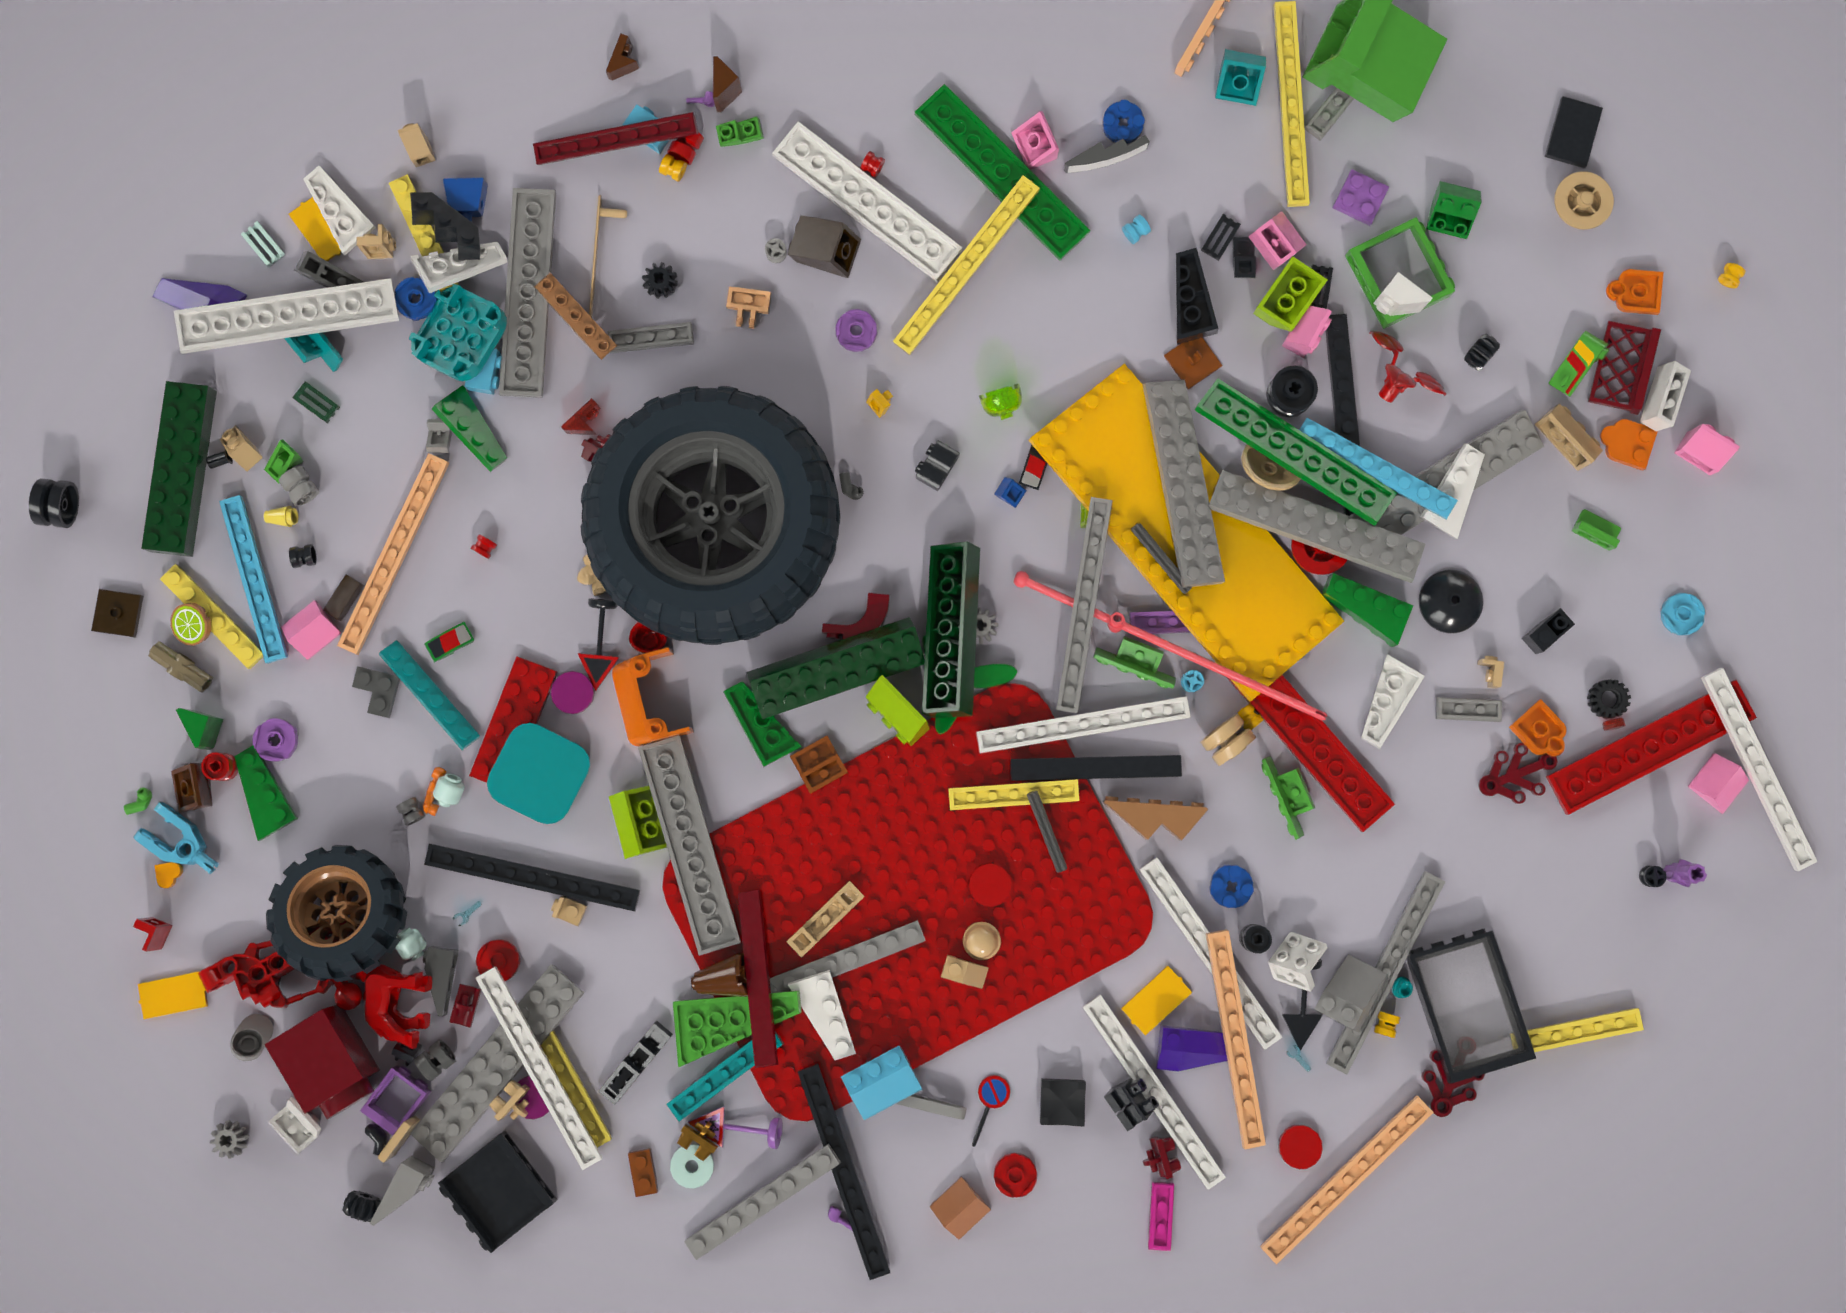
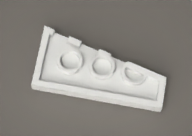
M317 166L303 179L344 255L357 245L356 237H363L364 234H370L376 229L320 166Z
M498 242L480 244V260H458V248L450 249L451 252L438 254L437 251L431 252L427 256H411V261L429 293L507 263V257Z
M1465 443L1437 488L1458 500L1447 520L1427 509L1420 516L1454 539H1458L1485 455Z
M830 970L788 983L791 991L800 990L801 1007L834 1060L856 1054Z

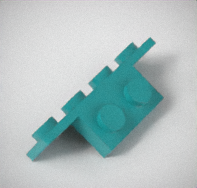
M323 333L284 338L303 363L321 357L330 369L335 372L343 361L340 353Z

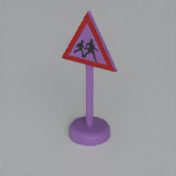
M725 1106L688 1121L694 1128L697 1122L704 1126L708 1121L711 1122L712 1125L709 1129L715 1133L711 1140L720 1147H723L724 1129L767 1135L768 1146L772 1149H778L782 1137L783 1122L781 1118H773L768 1129L724 1124Z

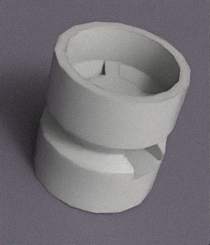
M302 466L288 470L279 478V483L286 492H289L290 499L295 506L304 505L319 494L315 484L312 481H308L309 475Z

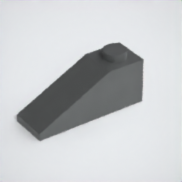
M309 251L303 252L294 270L327 288L364 282Z
M431 946L428 947V950H425L423 955L424 970L427 976L432 977L431 994L437 1015L445 1016L448 1012L459 950Z

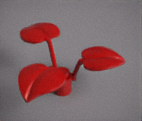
M1370 331L1369 334H1372V337L1380 346L1392 351L1394 354L1392 363L1385 366L1387 377L1384 380V386L1378 393L1382 399L1392 403L1397 395L1403 393L1406 388H1414L1417 385L1416 382H1419L1430 391L1443 394L1444 396L1447 395L1441 384L1429 374L1417 372L1415 374L1416 377L1412 378L1395 366L1399 352L1404 350L1398 340L1383 332Z

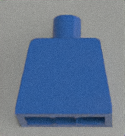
M484 178L443 179L448 205L471 222L472 217L483 216L488 184Z

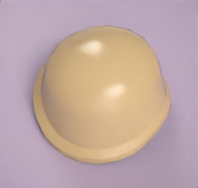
M986 922L972 924L967 928L963 936L965 951L972 958L978 960H986L993 957L1001 945L998 930Z

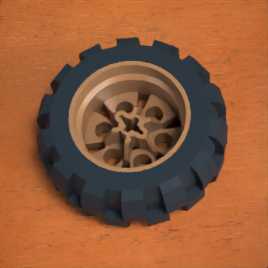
M334 845L330 851H326L321 847L306 853L307 860L301 864L294 861L283 872L287 876L281 885L275 883L268 899L273 903L272 909L266 911V927L272 933L270 942L278 955L287 961V964L309 978L323 982L328 979L341 982L353 980L356 977V973L361 971L366 974L381 965L379 959L386 952L392 954L400 941L396 937L398 931L405 928L407 911L404 909L403 904L406 901V896L402 884L395 877V873L378 856L365 849L355 850L350 845ZM348 883L345 894H343L342 884ZM359 895L356 902H351L354 896ZM317 898L323 901L320 903L321 906L313 904ZM365 914L363 921L360 922V917ZM315 927H320V928H319L318 930H316L314 933H312L311 935H309V933H308V930H309V929H312V928H315ZM333 932L331 938L325 940L326 934Z

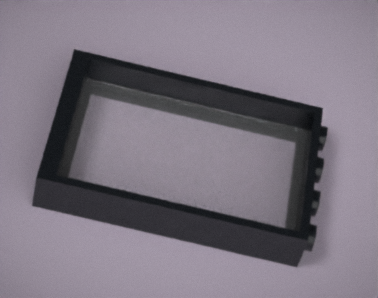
M1485 928L1473 931L1472 937L1465 938L1464 934L1451 938L1452 943L1444 944V941L1431 944L1432 948L1425 951L1423 947L1410 950L1411 955H1408L1406 958L1448 1083L1459 1082L1536 1059L1493 931L1486 932Z

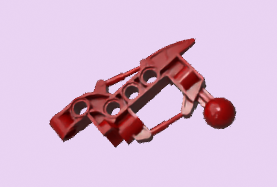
M315 927V928L309 929V930H308L309 935H311L312 933H314V932H315L316 930H318L320 927ZM328 932L325 936V940L330 939L331 936H329V934H332L333 932ZM270 940L257 944L250 943L243 954L225 957L198 973L208 994L235 980L242 1000L250 996L255 1005L261 1003L264 1008L269 1005L274 1008H287L289 1004L300 1001L307 996L316 993L325 994L333 985L336 987L334 994L335 1003L343 1010L356 1008L362 999V992L358 985L348 981L336 982L334 979H328L324 982L319 980L314 990L286 998L278 985V979L293 971L294 968L287 964V961L283 958V966L277 969V962L282 959L277 952L259 960L260 949L273 946ZM232 963H234L235 969L234 971L229 973L228 968ZM264 970L263 978L258 980L257 974Z

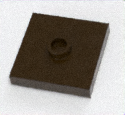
M99 589L91 631L136 638L144 596Z

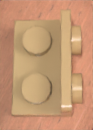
M378 224V236L364 234L363 237H356L357 246L367 259L393 258V251H396V241L383 224Z

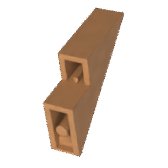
M551 273L534 286L554 311L601 360L617 347L614 341Z
M1105 796V801L1102 802L1145 840H1148L1160 825L1178 840H1183L1208 810V808L1204 807V803L1191 802V806H1183L1182 801H1170V805L1161 804V800L1148 799V803H1140L1138 798H1127V802L1118 801V797Z

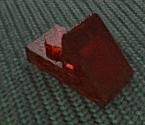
M591 398L561 428L567 434L596 435L586 422L596 418L601 408Z

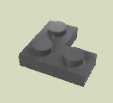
M357 666L352 687L372 692L367 713L390 718L400 682L399 677Z

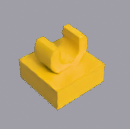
M876 389L870 394L866 403L880 418L891 405L889 402L893 395L889 390L881 394Z

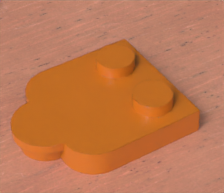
M1625 270L1621 273L1618 280L1608 284L1606 295L1610 300L1616 301L1617 308L1622 312L1658 315L1661 307L1664 272Z
M1622 419L1613 426L1605 427L1600 433V439L1606 445L1605 453L1610 460L1643 471L1647 467L1658 431H1654L1640 423Z
M1542 699L1538 700L1509 726L1514 734L1536 755L1547 753L1550 756H1559L1565 749V743L1562 738L1566 735V726Z

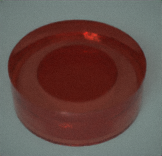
M1624 718L1611 719L1602 723L1604 731H1611L1626 726Z

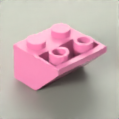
M1282 211L1248 236L1273 270L1307 245Z
M1309 306L1293 331L1289 332L1282 346L1303 358L1307 353L1312 354L1322 339L1320 336H1322L1332 321L1329 318L1332 311Z
M1701 424L1685 434L1674 453L1708 475H1713L1720 471L1738 451L1740 446L1735 444L1732 438L1722 436L1716 432L1713 426Z

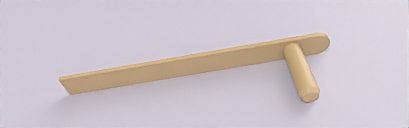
M601 195L598 196L589 306V315L591 317L593 313L600 216L627 218L626 210L601 208Z

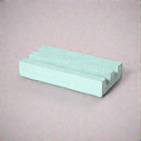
M256 221L253 227L250 226L247 228L248 231L242 232L241 235L262 261L270 267L282 258L285 253L261 224ZM257 230H260L264 237L274 247V249L278 252L277 255H274L273 252L268 248V246L263 242V240L256 233ZM251 235L254 236L272 259L268 260L250 239Z

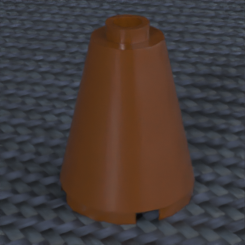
M744 953L736 954L695 972L694 977L691 978L693 990H696L698 994L748 996Z

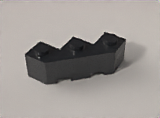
M432 192L410 193L412 225H434L435 243L457 242L458 260H480L479 230L475 224Z

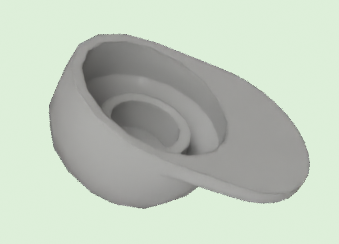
M253 1014L242 1020L230 1041V1049L234 1057L241 1061H252L261 1055L265 1048L264 1044L269 1042L273 1034V1024L270 1019L261 1014Z

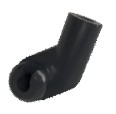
M368 1124L365 1127V1134L375 1142L373 1154L379 1155L386 1145L387 1134L379 1125Z

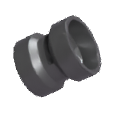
M412 797L396 806L398 812L403 815V821L406 826L412 825L426 816L423 810L419 809V802L416 797Z

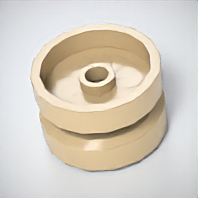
M1238 713L1200 741L1206 751H1211L1220 745V748L1212 756L1218 766L1236 757L1256 739V736L1250 729H1244L1238 734L1235 733L1244 724Z

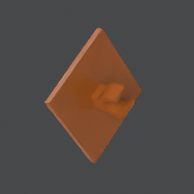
M1203 338L1181 343L1164 355L1181 380H1185L1188 390L1223 366Z

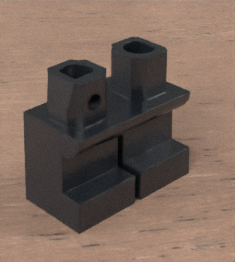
M1130 1078L1112 1087L1104 1096L1114 1113L1118 1112L1116 1116L1127 1132L1138 1123L1147 1120L1159 1105L1155 1097L1150 1096L1146 1099L1142 1094L1147 1089L1142 1078L1134 1081Z

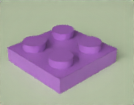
M1351 169L1332 208L1370 226L1389 186Z

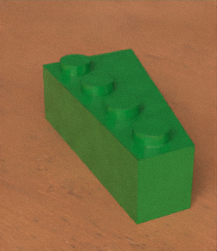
M1335 573L1328 576L1322 591V595L1327 601L1342 612L1347 613L1359 624L1365 626L1371 633L1383 639L1389 646L1394 647L1399 644L1414 605Z

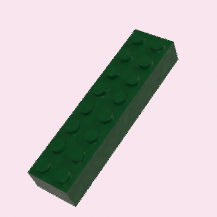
M166 381L141 549L148 552L193 557L207 463L206 457L208 456L217 394L216 390L207 385Z
M968 541L933 545L930 547L922 714L933 718L973 716L980 548Z
M910 617L746 673L761 717L765 719L877 681L881 675L886 678L924 665L925 659L915 625Z

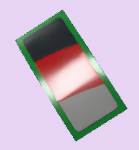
M462 622L427 641L424 645L435 663L454 654V651L473 643L474 638L465 622Z

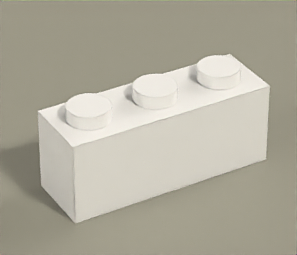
M1676 361L1657 367L1640 420L1642 424L1654 431L1674 426L1691 373L1690 369Z

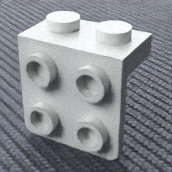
M290 1097L286 1107L268 1122L297 1154L311 1144L321 1131L319 1119L313 1114L311 1116L308 1113L304 1114L299 1103L293 1097Z

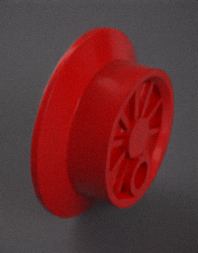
M1293 539L1291 540L1292 554L1296 562L1310 573L1317 575L1330 574L1340 569L1347 561V559Z

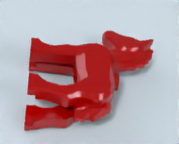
M383 964L367 974L363 971L356 973L355 979L365 982V992L363 995L365 1001L364 1014L369 1026L386 1040L397 1041L411 1049L417 1048L420 1032L415 1030L409 1032L406 1030L427 1029L430 1025L431 1014L422 1012L412 1018L405 1017L397 1010L401 988L420 992L430 991L432 989V977L423 976V972L404 975Z

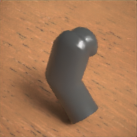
M850 473L839 474L842 493L853 500L860 499L864 491L861 487L851 484Z

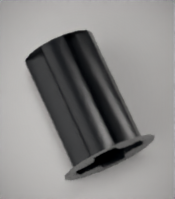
M225 449L223 452L206 457V462L209 468L212 469L227 463L233 464V459Z

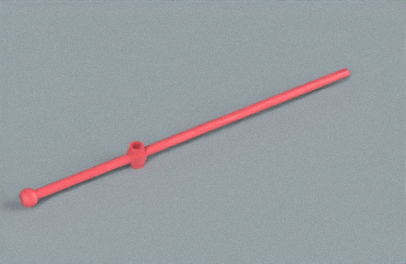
M1024 571L1017 572L1013 581L1017 587L1023 588L1027 586L1073 607L1074 598L1030 579L1029 575ZM1095 608L1094 617L1106 622L1110 631L1114 633L1124 630L1317 719L1326 720L1327 714L1317 708L1125 622L1123 614L1119 612L1109 615Z

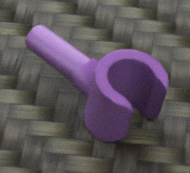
M706 91L704 98L686 99L687 103H700L708 107L715 105L713 92Z
M831 1206L828 1212L829 1219L832 1222L844 1225L852 1231L850 1223L840 1217L842 1210Z

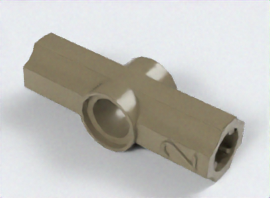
M160 641L150 649L148 657L166 668V671L178 680L185 681L202 693L211 685L213 677L197 667L195 662L187 656L175 652Z

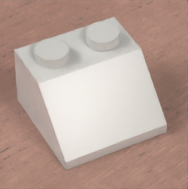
M1398 272L1373 304L1376 305V308L1381 313L1388 314L1389 316L1421 312L1432 300V297Z

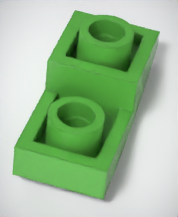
M758 117L741 122L733 120L716 126L721 147L740 145L764 139Z

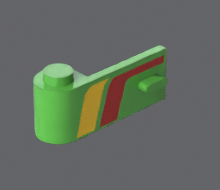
M1585 331L1548 384L1571 397L1594 362H1597L1599 359L1603 360L1609 352L1607 348L1608 343Z

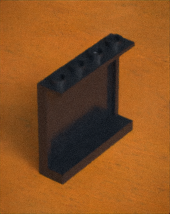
M506 1130L438 1182L441 1194L451 1200L454 1211L459 1216H463L469 1231L476 1233L480 1239L479 1244L490 1253L558 1200Z

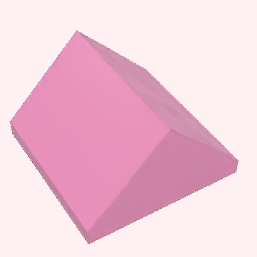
M1039 111L1011 132L1021 157L1030 170L1057 159L1059 148L1043 111Z
M316 600L312 601L281 626L287 641L307 660L341 634V631Z
M1713 753L1688 787L1723 814L1749 779L1740 765Z

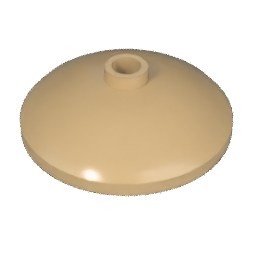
M1248 444L1245 446L1241 461L1245 472L1254 482L1271 490H1287L1298 484L1300 481L1299 477Z

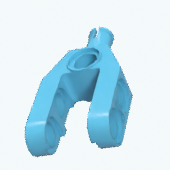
M159 802L154 811L164 817L165 822L172 823L182 831V840L176 844L175 849H172L143 828H140L133 838L163 861L194 865L196 863L209 874L213 873L216 870L213 867L217 868L219 863L205 854L207 846L198 827L169 805ZM188 844L192 848V851L189 855L186 853V847Z

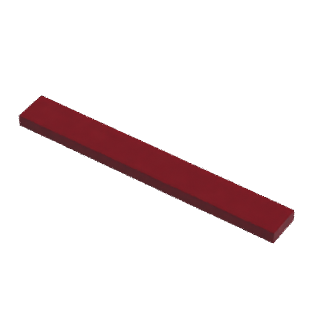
M690 112L533 143L536 164L543 165L697 135L698 129L695 113Z
M753 890L738 893L754 1064L755 1068L778 1065L761 891Z

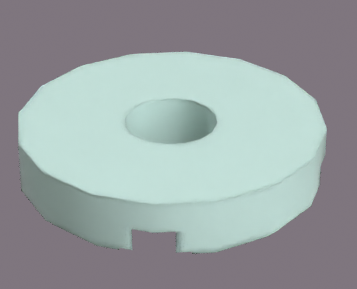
M692 1143L687 1150L680 1147L671 1159L670 1171L672 1177L679 1185L685 1188L703 1186L710 1179L714 1171L712 1154L704 1161L694 1155L700 1146L699 1144ZM689 1160H695L698 1163L696 1171L691 1172L687 1169L686 1163Z

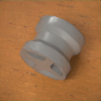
M773 238L766 243L765 252L768 260L772 263L784 261L787 255L784 242Z

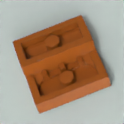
M828 736L819 739L790 756L810 794L848 773Z

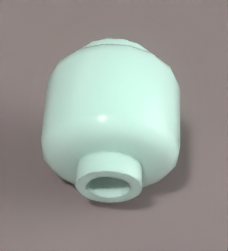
M445 774V776L438 778L433 796L438 800L437 803L439 805L450 807V805H456L460 802L465 786L459 776Z
M408 927L397 934L396 937L400 941L395 948L402 959L407 960L411 958L415 961L424 955L423 950L426 948L427 943L417 929Z

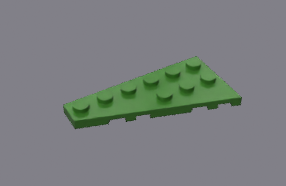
M800 990L771 993L774 1025L802 1013ZM728 996L673 1002L678 1067L752 1035L748 996Z

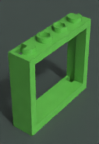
M1417 217L1350 249L1345 255L1383 329L1416 313L1389 316L1388 314L1381 313L1376 308V305L1373 303L1381 292L1361 255L1362 252L1410 229L1442 291L1431 296L1432 300L1422 310L1450 297L1455 292L1454 281L1451 277L1447 276L1444 262L1440 258L1438 259L1434 243L1428 240L1425 234L1426 229L1423 223L1418 221Z

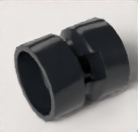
M1249 924L1241 930L1239 941L1245 950L1253 953H1263L1270 948L1272 936L1266 927Z

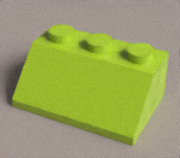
M1292 256L1253 314L1270 326L1292 332L1327 282V279Z
M881 675L866 695V699L869 702L866 706L874 714L878 712L883 717L881 721L888 729L891 727L897 732L895 736L903 744L907 742L912 746L930 729L927 720Z
M649 786L626 790L608 796L625 859L667 848Z

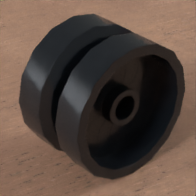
M1296 365L1287 366L1280 370L1269 383L1266 393L1268 404L1280 416L1288 418L1299 416L1316 399L1318 392L1317 380L1304 367Z
M43 478L36 480L29 496V514L32 522L41 526L71 527L76 520L79 509V493L76 485L70 481L60 480L56 482Z

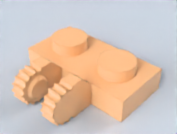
M729 286L726 308L738 310L736 326H742L743 311L751 312L749 328L754 329L756 313H769L771 292Z

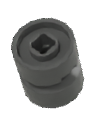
M440 1039L429 1047V1052L424 1051L414 1059L418 1070L429 1081L442 1073V1068L448 1069L456 1062V1057L452 1050Z

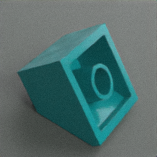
M1225 49L1215 98L1256 106L1266 69V56Z

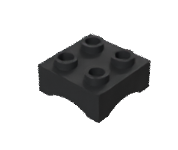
M1041 1078L1040 1124L1085 1127L1086 1081Z

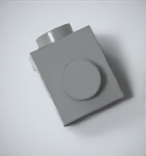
M427 419L429 430L426 443L427 452L449 453L452 431L441 419Z

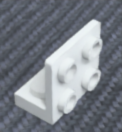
M1290 932L1268 961L1273 978L1311 992L1315 984L1310 971L1326 951L1327 944Z

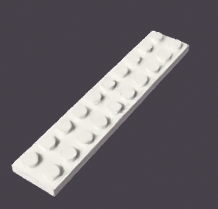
M799 121L773 151V157L937 282L963 250V247Z
M391 278L174 311L179 348L182 354L399 321Z

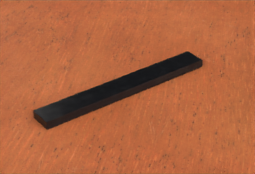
M1181 755L1010 759L1011 781L1182 777Z

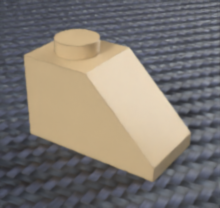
M947 955L941 977L983 988L989 967Z

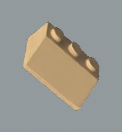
M1560 403L1535 423L1537 428L1577 471L1594 462L1603 451L1600 448V443L1587 434L1583 424L1578 421L1576 422L1571 416L1570 410Z

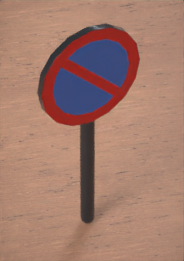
M988 1076L979 1085V1099L986 1108L973 1139V1147L977 1144L990 1108L1002 1107L1010 1097V1087L1006 1080L1000 1076Z

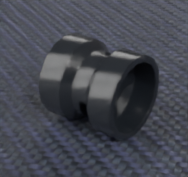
M312 544L305 545L303 548L297 546L289 548V559L293 568H299L305 564L308 566L316 565L317 556Z

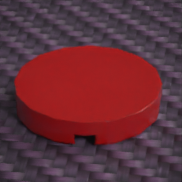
M997 864L981 865L973 871L970 877V894L977 903L983 906L994 907L1001 905L1011 893L1012 882L1010 875Z
M502 939L492 940L484 944L476 957V966L480 975L496 966L504 981L511 979L518 971L520 965V955L516 947L509 941Z
M1292 1125L1285 1129L1279 1139V1154L1290 1167L1299 1170L1308 1169L1321 1158L1323 1151L1322 1140L1318 1133L1309 1126Z
M1010 1153L1003 1156L997 1162L994 1168V1180L997 1188L1004 1195L1012 1198L1023 1197L1033 1190L1037 1181V1172L1034 1163L1029 1157L1021 1153Z

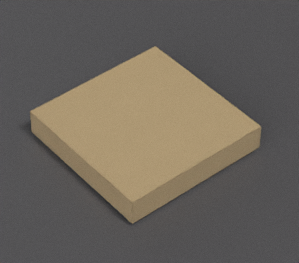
M413 1116L404 1121L378 1155V1159L384 1163L394 1157L421 1119Z

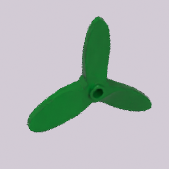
M923 636V639H922V645H923L924 651H925L926 636ZM989 664L975 667L974 688H990L1005 684L1016 677L1017 669L1007 664ZM957 717L936 718L935 727L937 733L941 735L947 732Z

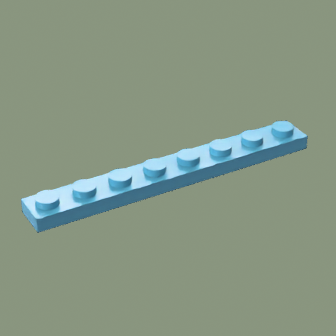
M1309 418L1305 419L1299 429L1398 494L1447 520L1458 501Z
M238 495L221 500L219 503L264 661L269 664L288 658L243 497Z

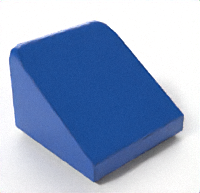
M1005 477L994 495L1016 508L1027 490L1013 479Z

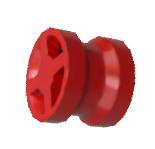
M869 151L860 169L864 172H870L871 176L876 178L885 163V159L882 157L878 158L872 151Z
M479 534L476 544H473L470 549L489 559L491 557L490 552L497 547V544Z

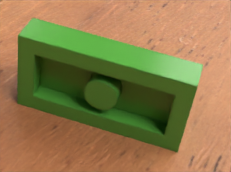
M1586 509L1581 511L1572 529L1573 533L1609 551L1617 548L1620 542L1617 537L1621 527Z

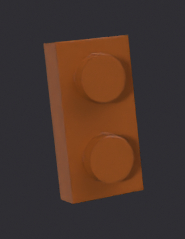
M651 1149L629 1152L628 1158L635 1197L658 1193Z

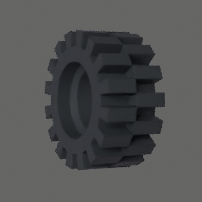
M1612 679L1595 683L1593 688L1589 690L1590 695H1587V699H1590L1588 707L1592 706V713L1596 712V716L1605 719L1623 715L1622 713L1628 710L1626 707L1631 704V702H1628V699H1631V695H1627L1629 689L1624 688V683H1618V680ZM1605 691H1611L1615 694L1616 703L1614 706L1607 707L1602 703V695Z

